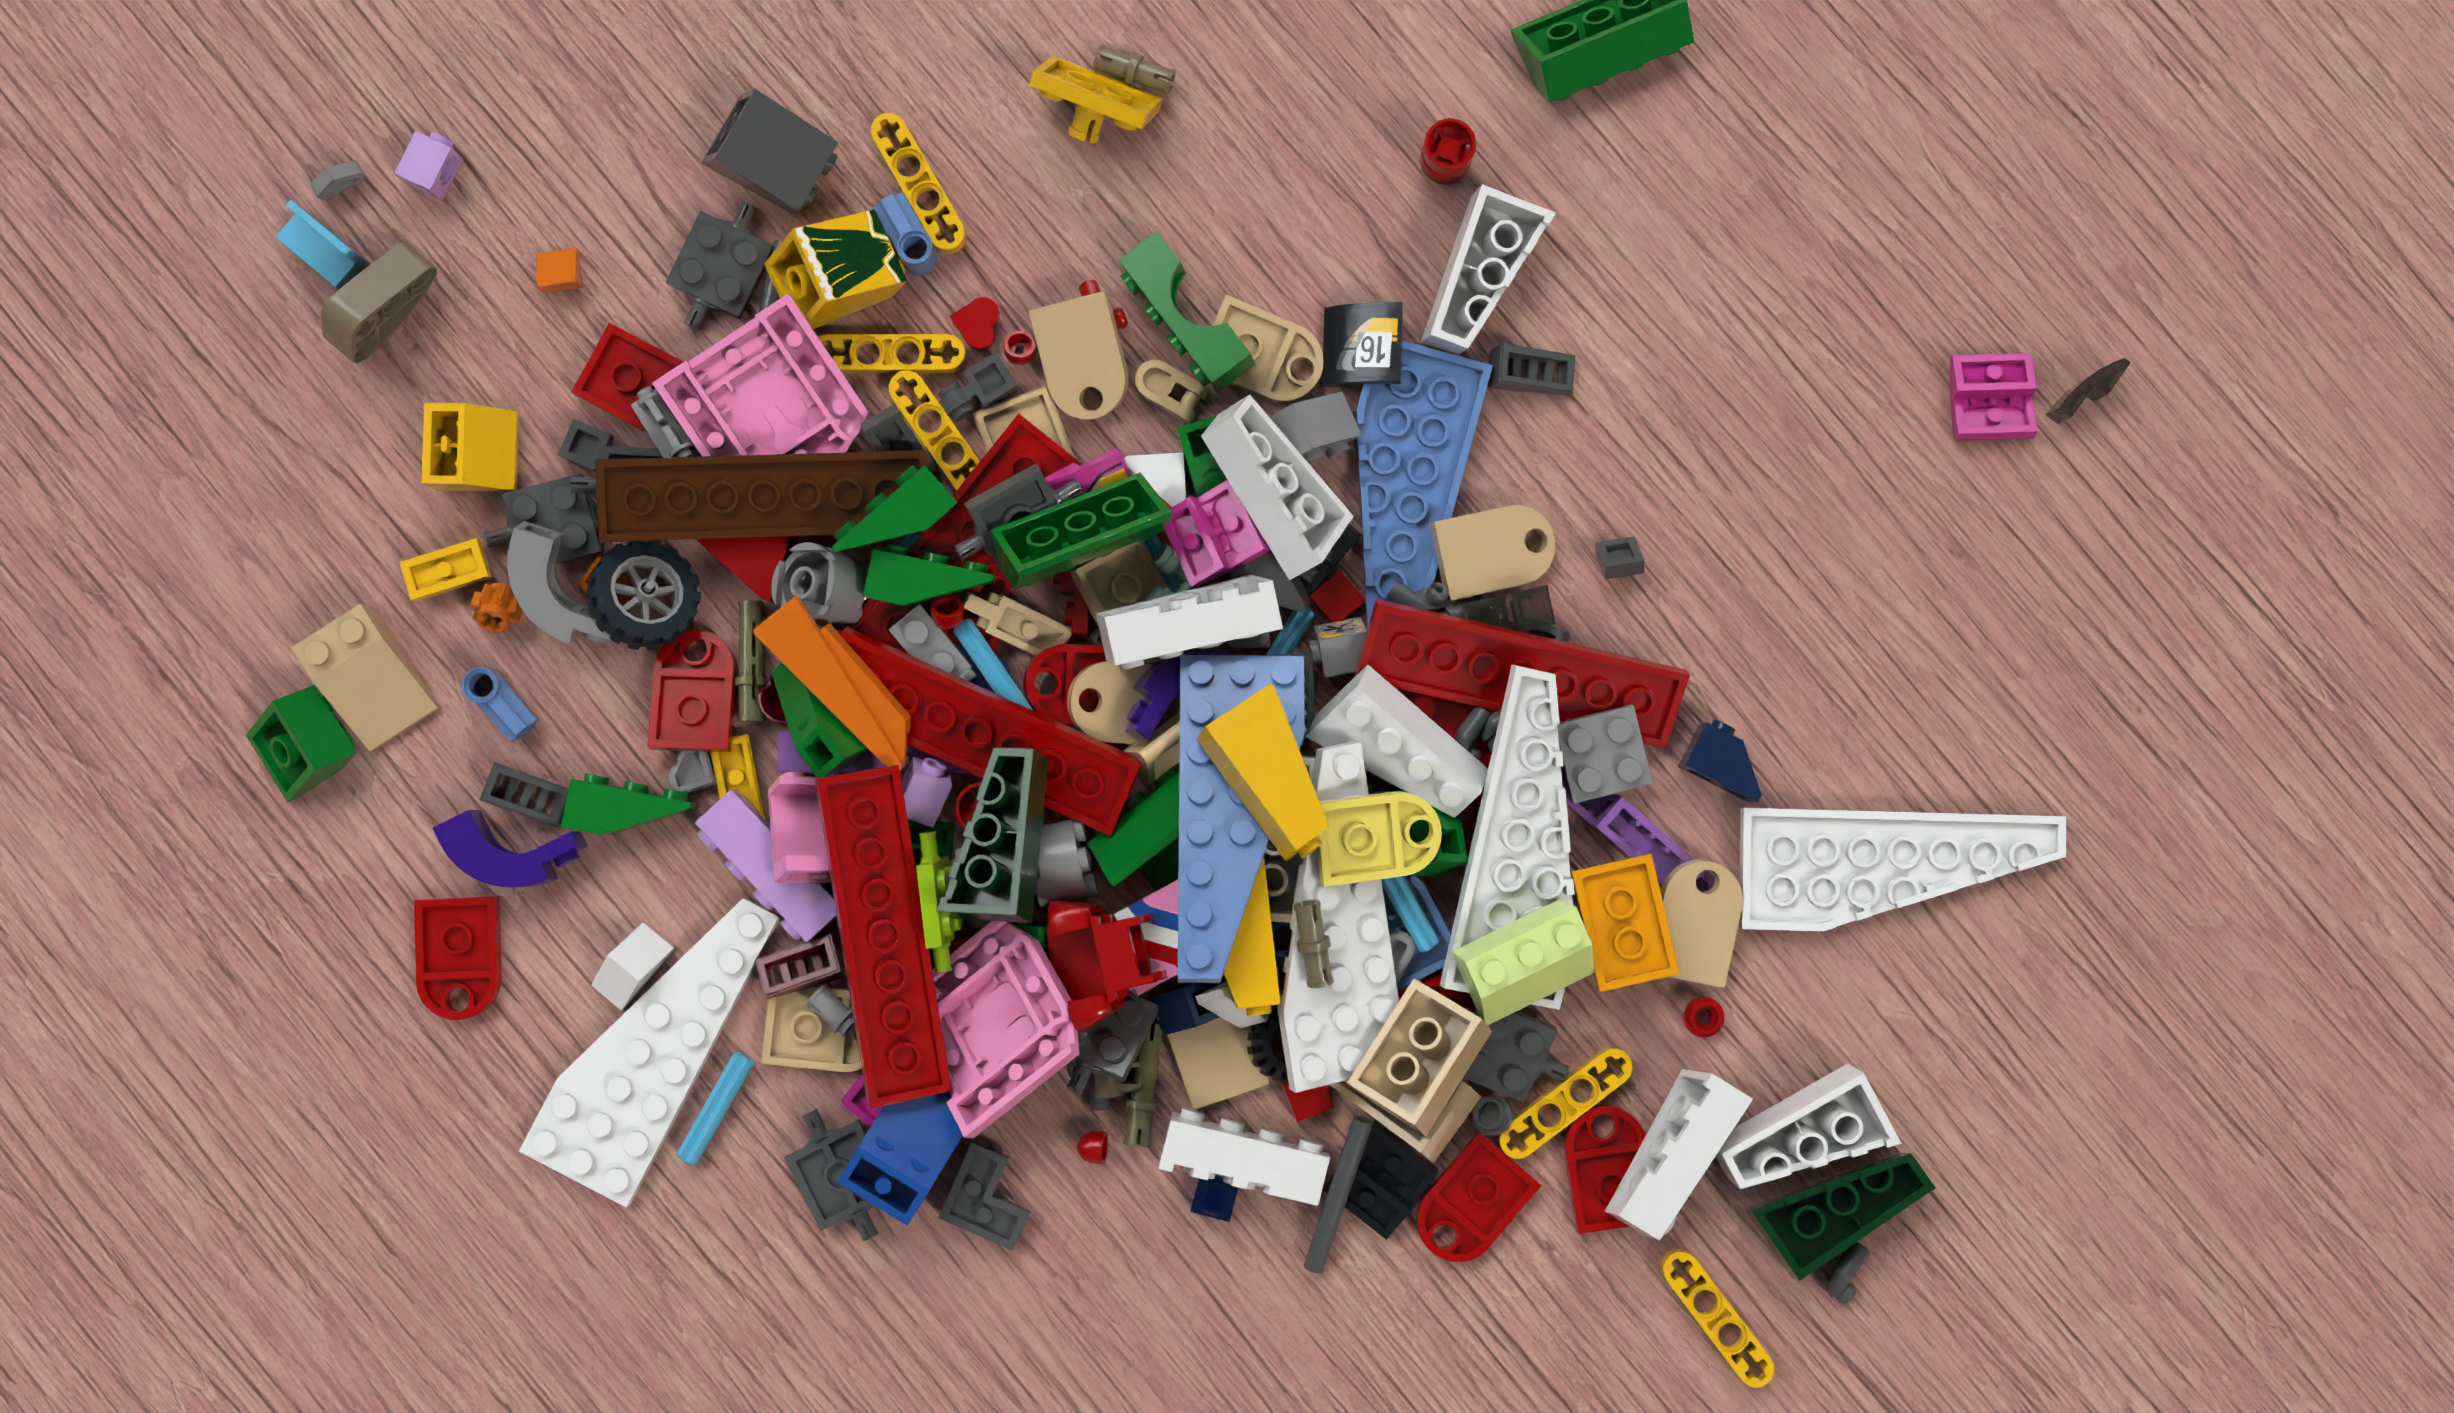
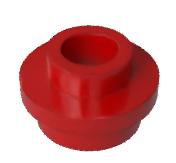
M1697 997L1686 1005L1683 1012V1021L1685 1027L1693 1035L1711 1037L1722 1028L1724 1024V1011L1716 1000L1709 997ZM1706 1009L1710 1016L1705 1024H1699L1696 1019L1698 1011Z

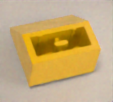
M424 403L422 484L436 491L510 492L517 490L519 412L466 403Z

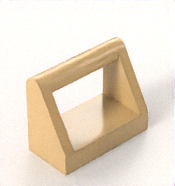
M1180 709L1158 724L1149 740H1137L1123 750L1142 762L1138 777L1144 785L1151 784L1179 763Z

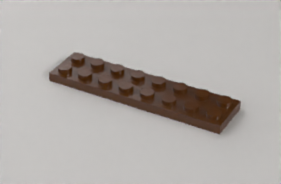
M927 450L595 460L599 542L834 535L851 519L856 525L868 515L864 508L880 493L883 492L888 498L899 488L895 480L912 465L917 470L921 469L924 465L928 468Z

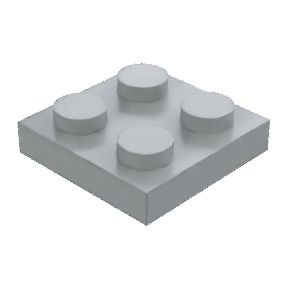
M1630 704L1562 721L1560 724H1557L1559 749L1562 751L1563 769L1573 804L1653 784L1634 705Z

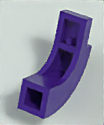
M1198 649L1185 651L1182 654L1237 655L1219 649ZM1180 656L1158 661L1145 671L1132 689L1145 696L1143 701L1141 699L1136 701L1127 716L1130 724L1125 732L1136 739L1149 740L1169 704L1180 693Z
M467 810L432 828L444 852L459 869L478 881L499 887H532L557 880L559 878L552 864L555 863L557 868L565 866L579 858L577 851L588 847L581 832L570 831L530 852L520 854L510 851L495 839L481 810Z

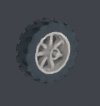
M629 541L627 545L620 543L614 546L608 554L606 553L601 558L589 579L590 583L587 587L586 598L590 599L588 610L591 616L595 615L597 619L596 626L601 632L606 631L610 634L609 639L617 644L620 642L628 644L627 648L638 650L640 647H646L647 650H655L660 645L665 644L667 646L673 643L689 627L698 612L697 606L701 600V592H697L699 579L696 574H692L690 570L692 565L686 558L681 559L676 555L678 553L677 550L670 546L668 548L662 547L658 541H648V543ZM636 570L651 573L648 578L641 580ZM626 572L634 587L616 583V580ZM656 576L661 578L667 586L658 588V584L654 581ZM616 593L631 597L629 601L622 606L618 602ZM671 594V609L655 597ZM649 605L664 617L649 620ZM632 608L637 611H640L641 619L633 616L627 611H629Z

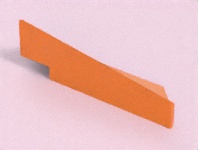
M796 595L753 629L754 635L885 766L899 765L901 771L909 763V757H906L907 734L910 731L911 716L830 623L820 630L801 599Z

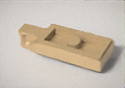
M967 591L962 600L964 609L979 615L975 624L983 628V631L1035 656L1051 646L1067 644L1072 635L1071 627L1002 594L997 595L990 592L987 600Z

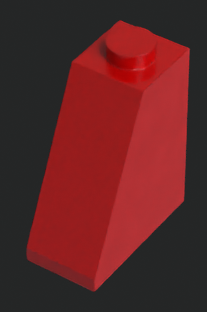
M799 536L696 540L759 597L770 604H774L771 585L775 568L780 560L786 561L793 553L789 550L797 545Z

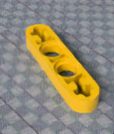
M894 113L879 115L871 125L872 138L922 227L931 238L933 246L943 254L951 255L959 252L966 243V232L963 224L901 117ZM886 125H890L892 129L899 127L895 133L902 148L896 152L887 137L880 139L884 135L883 127ZM907 157H913L920 162L918 173L911 177H905L898 171L900 161ZM925 191H933L939 196V204L933 210H922L917 204L919 196ZM942 216L949 230L957 228L958 231L954 233V242L948 243L945 239L938 241V238L942 236V232L935 219Z
M826 334L818 337L825 348L826 345L831 344L836 352H847L845 345L851 344L849 353L852 364L846 365L847 359L845 356L832 357L843 374H896L902 370H910L917 374H949L962 369L967 359L966 349L961 340L949 334ZM870 343L879 348L880 354L876 362L867 365L858 360V351L863 345ZM910 343L916 345L920 353L914 363L907 365L898 360L897 354L901 346ZM931 343L930 349L932 352H943L945 345L951 344L953 350L959 352V355L953 356L951 363L948 364L944 362L941 356H930L932 364H926L927 351L925 344Z
M902 370L896 373L890 380L889 393L891 398L957 490L966 478L961 474L958 479H955L953 474L965 470L972 461L977 466L980 460L923 379L916 372ZM905 380L909 384L917 382L918 385L914 387V392L921 402L926 397L930 399V402L919 405L911 415L908 410L915 408L914 404L908 396H898L902 391L900 383ZM934 411L941 416V425L937 431L927 433L920 427V418L924 413ZM951 443L959 444L964 449L963 460L956 465H949L942 458L944 448ZM975 467L969 468V471L972 472Z
M1614 1047L1599 1051L1565 1077L1563 1082L1557 1083L1515 1115L1508 1130L1497 1136L1500 1149L1507 1156L1514 1159H1522L1529 1156L1629 1079L1633 1070L1629 1055ZM1610 1056L1615 1060L1621 1058L1623 1061L1619 1065L1621 1073L1616 1076L1610 1072L1603 1076L1601 1080L1606 1083V1086L1600 1089L1597 1080L1588 1074V1070L1593 1067L1595 1073L1599 1074L1607 1067L1605 1062L1607 1057ZM1578 1079L1587 1080L1592 1087L1591 1096L1584 1102L1574 1101L1570 1095V1087ZM1545 1104H1554L1560 1111L1559 1120L1553 1126H1543L1538 1120V1111ZM1529 1116L1532 1124L1542 1132V1135L1536 1138L1535 1134L1531 1131L1522 1139L1525 1144L1522 1149L1519 1150L1516 1146L1508 1148L1506 1144L1511 1140L1508 1133L1513 1129L1517 1133H1522L1529 1126L1523 1120Z
M1672 1249L1666 1252L1660 1262V1272L1663 1278L1735 1374L1750 1387L1758 1388L1767 1385L1774 1375L1772 1359L1697 1259L1683 1249ZM1675 1259L1682 1263L1688 1260L1689 1264L1685 1267L1686 1272L1695 1282L1699 1276L1702 1277V1281H1698L1689 1287L1678 1274L1671 1277L1670 1273L1674 1270L1672 1262ZM1689 1287L1685 1294H1683L1681 1290ZM1702 1290L1711 1291L1715 1296L1714 1307L1708 1312H1699L1694 1307L1695 1295ZM1727 1323L1736 1324L1740 1330L1739 1339L1732 1345L1722 1344L1718 1336L1720 1328ZM1751 1342L1752 1346L1746 1348L1748 1343ZM1745 1349L1756 1362L1763 1360L1759 1365L1762 1371L1761 1374L1755 1376L1753 1373L1745 1375L1749 1366L1737 1353ZM1737 1354L1733 1360L1731 1356Z

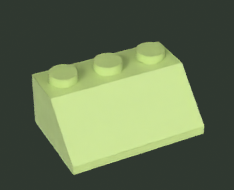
M1559 899L1452 951L1477 1012L1487 1026L1594 973L1592 942L1577 907L1563 899Z

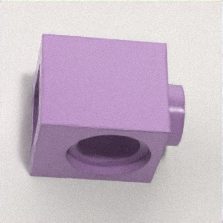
M415 131L394 174L407 185L443 201L463 158L452 149L454 143L444 136L431 132L428 137Z
M913 756L902 779L907 818L933 828L952 788L951 772L942 762L936 759L925 758L922 760Z

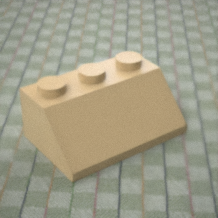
M1413 978L1347 1081V1084L1392 1116L1427 1136L1492 1031L1482 1018Z

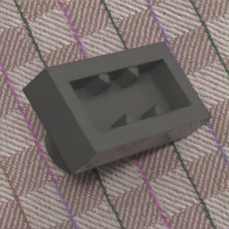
M896 404L861 423L863 433L877 452L927 450L928 470L932 473L938 469L935 459Z

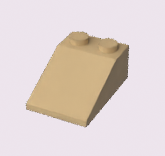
M360 603L291 647L312 682L369 752L375 751L440 709L377 608Z
M1348 1080L1329 1084L1433 1163L1481 1098L1472 1087L1461 1080L1427 1136H1424L1348 1085Z

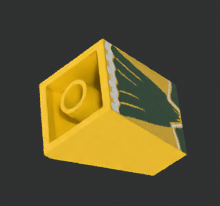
M875 209L793 228L764 263L779 298L789 294L812 329L892 298L908 281L905 276L904 266L897 258Z

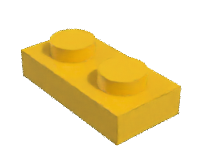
M478 538L399 562L410 600L414 602L492 578L482 542Z

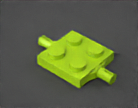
M936 831L919 833L922 858H920L921 864L917 865L916 869L926 949H933L935 973L952 971L949 952L950 941L958 937L957 930H962L963 920L953 919L936 911L941 897H945L951 880L948 876L952 867L950 866L949 856H938Z

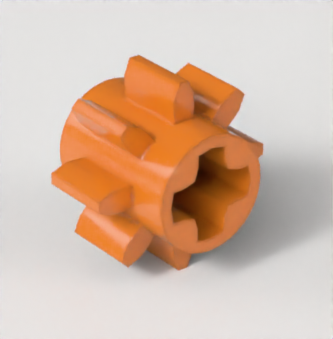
M486 583L482 592H474L469 607L475 609L472 619L476 620L482 629L495 633L503 630L509 631L511 623L518 624L523 613L521 607L518 606L519 604L511 587L503 583H493L491 585Z

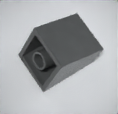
M753 89L739 96L701 163L784 210L793 213L799 212L801 207L806 210L814 200L818 189L813 186L821 173L827 175L837 159V155L833 151L838 142L757 89Z

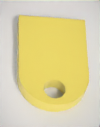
M1393 791L1319 801L1329 828L1319 837L1323 844L1317 848L1320 885L1323 887L1411 875L1424 869L1438 852L1442 836L1438 815L1428 802L1414 794ZM1417 820H1425L1429 826V833L1421 842H1413L1409 835L1411 825Z

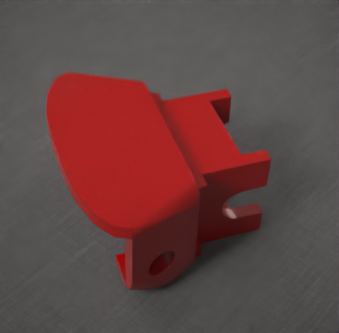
M1057 900L1049 903L1047 941L1050 961L1072 1000L1067 1002L1074 1028L1079 1033L1091 1029L1125 1006L1124 997L1130 995L1129 988L1155 983L1158 980L1168 978L1166 970L1151 971L1141 924L1155 921L1153 913L1113 922L1112 913H1105L1102 905L1068 900Z

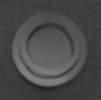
M1497 1095L1483 1097L1473 1109L1475 1127L1487 1136L1503 1134L1508 1130L1513 1120L1511 1105L1507 1100Z

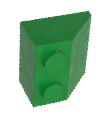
M316 685L273 700L246 734V737L287 803L341 771L357 753L350 734L342 729L333 714L331 704L321 695Z

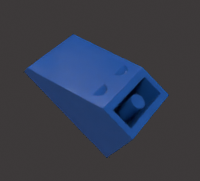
M944 1092L884 1105L843 1170L837 1183L908 1226L963 1136L947 1105V1102L952 1097Z

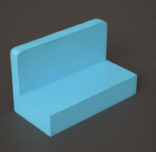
M290 199L286 206L295 215L276 235V238L333 286L340 289L352 279L367 260L308 211Z

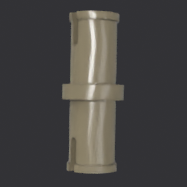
M1104 45L1099 46L1096 54L1111 62L1095 58L1093 63L1094 70L1125 79V83L1131 86L1140 84L1167 95L1170 93L1173 86L1169 85V82L1158 78L1174 82L1176 76L1175 69H1169L1145 61L1144 56L1137 53L1130 56L1106 48Z
M1315 899L1302 901L1303 906L1299 902L1294 904L1300 939L1297 941V948L1300 953H1303L1307 987L1322 988L1326 987V984L1331 985L1334 983L1327 950L1331 946L1330 937L1325 935L1320 901Z

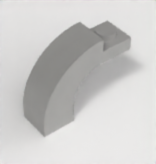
M526 521L517 525L513 529L509 544L507 569L513 594L526 616L539 629L567 644L578 636L579 631L584 632L583 636L591 641L605 643L607 640L612 641L609 639L610 634L606 631L601 632L595 624L597 619L595 615H590L588 606L571 598L559 582L556 572V559L563 533Z

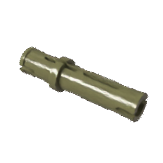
M743 600L738 602L739 676L735 677V686H739L737 722H764L757 697L758 691L767 684V677H763V643L753 633V629L763 622L764 601Z
M1152 1023L1135 1059L1140 1061V1067L1134 1068L1132 1083H1141V1089L1131 1091L1130 1098H1126L1125 1107L1129 1108L1126 1134L1123 1142L1126 1145L1149 1147L1152 1111H1157L1158 1103L1154 1101L1162 1038L1161 1024Z

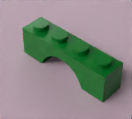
M1158 231L1119 259L1125 270V273L1120 276L1133 295H1136L1138 292L1143 294L1148 301L1143 308L1157 326L1162 322L1165 323L1171 331V334L1166 337L1180 357L1187 352L1195 363L1190 367V370L1203 387L1210 383L1215 391L1219 393L1256 365L1251 353L1228 323L1217 326H1201L1186 320L1178 312L1177 292L1186 272L1180 260Z

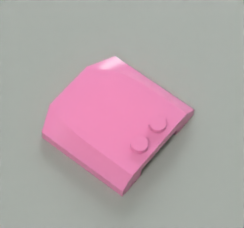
M786 294L754 315V319L690 361H684L652 383L702 457L846 453L861 430V423L865 422L870 414L789 294Z
M991 921L950 955L952 971L935 973V968L932 970L952 1091H949L952 1099L947 1102V1105L964 1138L976 1137L1079 1055L1078 1031L1074 1028L1067 1003L1072 1001L1039 941L1006 921Z

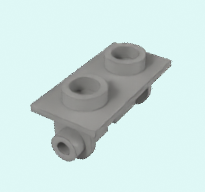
M650 386L640 390L637 393L639 400L632 403L631 407L663 458L700 457L701 454L656 389L653 390Z

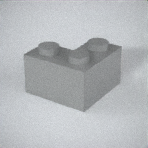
M1343 392L1292 403L1270 417L1309 464L1322 459L1326 455L1328 459L1347 452L1350 450L1348 443L1362 435Z

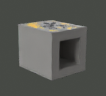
M1357 617L1314 626L1316 640L1309 641L1310 652L1313 653V665H1321L1325 678L1355 672L1367 632L1362 618Z

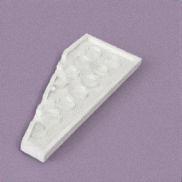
M1511 665L1440 981V986L1445 989L1469 993L1452 951L1559 899H1563L1573 905L1572 895L1575 892L1574 881L1570 875V835L1566 790L1562 784L1561 767L1563 766V755L1559 749L1557 727L1560 721L1556 675L1553 673ZM1565 988L1531 1005L1560 1010Z
M1354 741L1316 750L1312 784L1319 801L1369 795L1361 742ZM1317 849L1303 858V865L1299 864L1290 929L1293 930L1289 957L1285 956L1283 972L1286 973L1283 995H1280V1004H1278L1277 1008L1289 1089L1295 1093L1348 1080L1399 1002L1381 879L1323 887L1320 885ZM1315 899L1320 901L1325 935L1330 937L1331 946L1327 950L1334 983L1331 985L1326 984V987L1322 988L1307 987L1303 953H1300L1297 948V941L1300 939L1294 904L1299 902L1303 906L1302 901Z
M1740 808L1739 884L1743 894V906L1739 929L1826 931L1849 922L1859 921L1885 911L1947 894L1973 884L1986 882L2012 872L2022 871L2066 857V816Z
M747 898L740 900L556 1079L519 1152L626 1208L630 1206L756 966L755 960L761 957L781 916Z

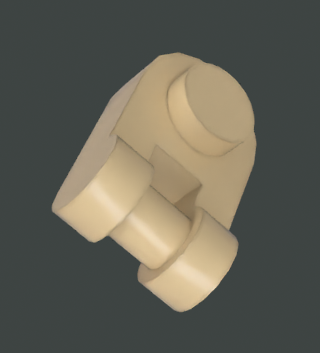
M1149 360L1143 363L1137 369L1135 375L1136 389L1145 400L1187 424H1190L1196 415L1193 410L1198 401L1204 400L1210 390L1207 386L1203 387L1196 379L1160 360ZM1176 385L1186 391L1180 402L1170 397Z

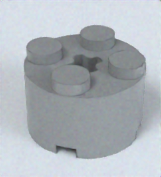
M811 542L800 543L792 547L789 551L793 553L786 561H779L773 574L771 592L775 606L782 607L797 595L819 629L830 623L836 630H839L848 624L858 622L862 616V604L864 601L863 593L867 574L865 564L848 553L842 551L835 552L832 548Z
M1074 819L1042 825L1035 889L1042 908L1048 907L1052 901H1080L1099 896L1094 873L1088 874V871H1091V867L1094 866L1093 853L1087 843L1082 844L1081 842L1086 841L1084 824Z

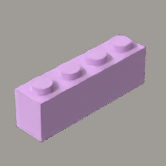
M737 788L731 789L695 822L701 829L697 833L701 841L712 851H715L717 848L721 850L729 859L725 865L730 872L740 881L745 877L756 888L753 892L754 897L767 910L770 911L774 907L784 918L780 922L782 927L795 940L802 937L808 942L836 916L833 891L825 883H774L770 824Z

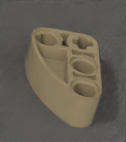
M406 242L396 244L328 298L321 311L323 337L356 364L363 362L379 349L412 313L437 275V268Z

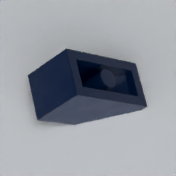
M1713 720L1712 724L1708 722L1699 724L1678 767L1748 803L1758 802L1761 792L1744 741L1733 735L1735 729L1718 720Z
M1222 977L1221 983L1225 982L1224 977ZM1185 983L1152 996L1153 1003L1157 1004L1159 1008L1157 1015L1164 1035L1194 1028L1219 1018L1220 1016L1199 1005L1195 996L1221 983Z

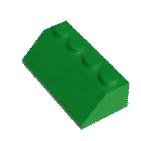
M1580 0L1511 29L1513 40L1534 87L1549 103L1565 100L1577 91L1589 86L1603 84L1615 75L1627 70L1639 69L1646 62L1663 55L1674 54L1682 47L1694 43L1687 0Z
M1139 472L990 531L1001 570L1014 590L1024 586H1031L1039 580L1059 572L1069 571L1077 565L1097 557L1107 556L1127 545L1145 541L1150 536L1165 531L1172 520V514L1142 473Z
M1174 766L1155 780L1159 787L1146 797L1140 791L1126 802L1124 808L1127 812L1120 817L1111 836L1094 828L1091 829L1095 837L1087 844L1113 887L1179 837V772Z

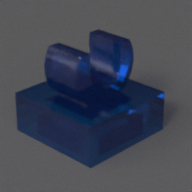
M1215 1175V1179L1204 1180L1198 1178L1190 1212L1230 1222L1238 1187L1223 1182V1177Z

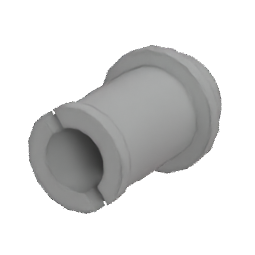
M824 985L818 988L806 1003V1006L813 1009L833 1027L832 1033L838 1032L845 1036L853 1028L852 1007L850 1009L846 1007Z

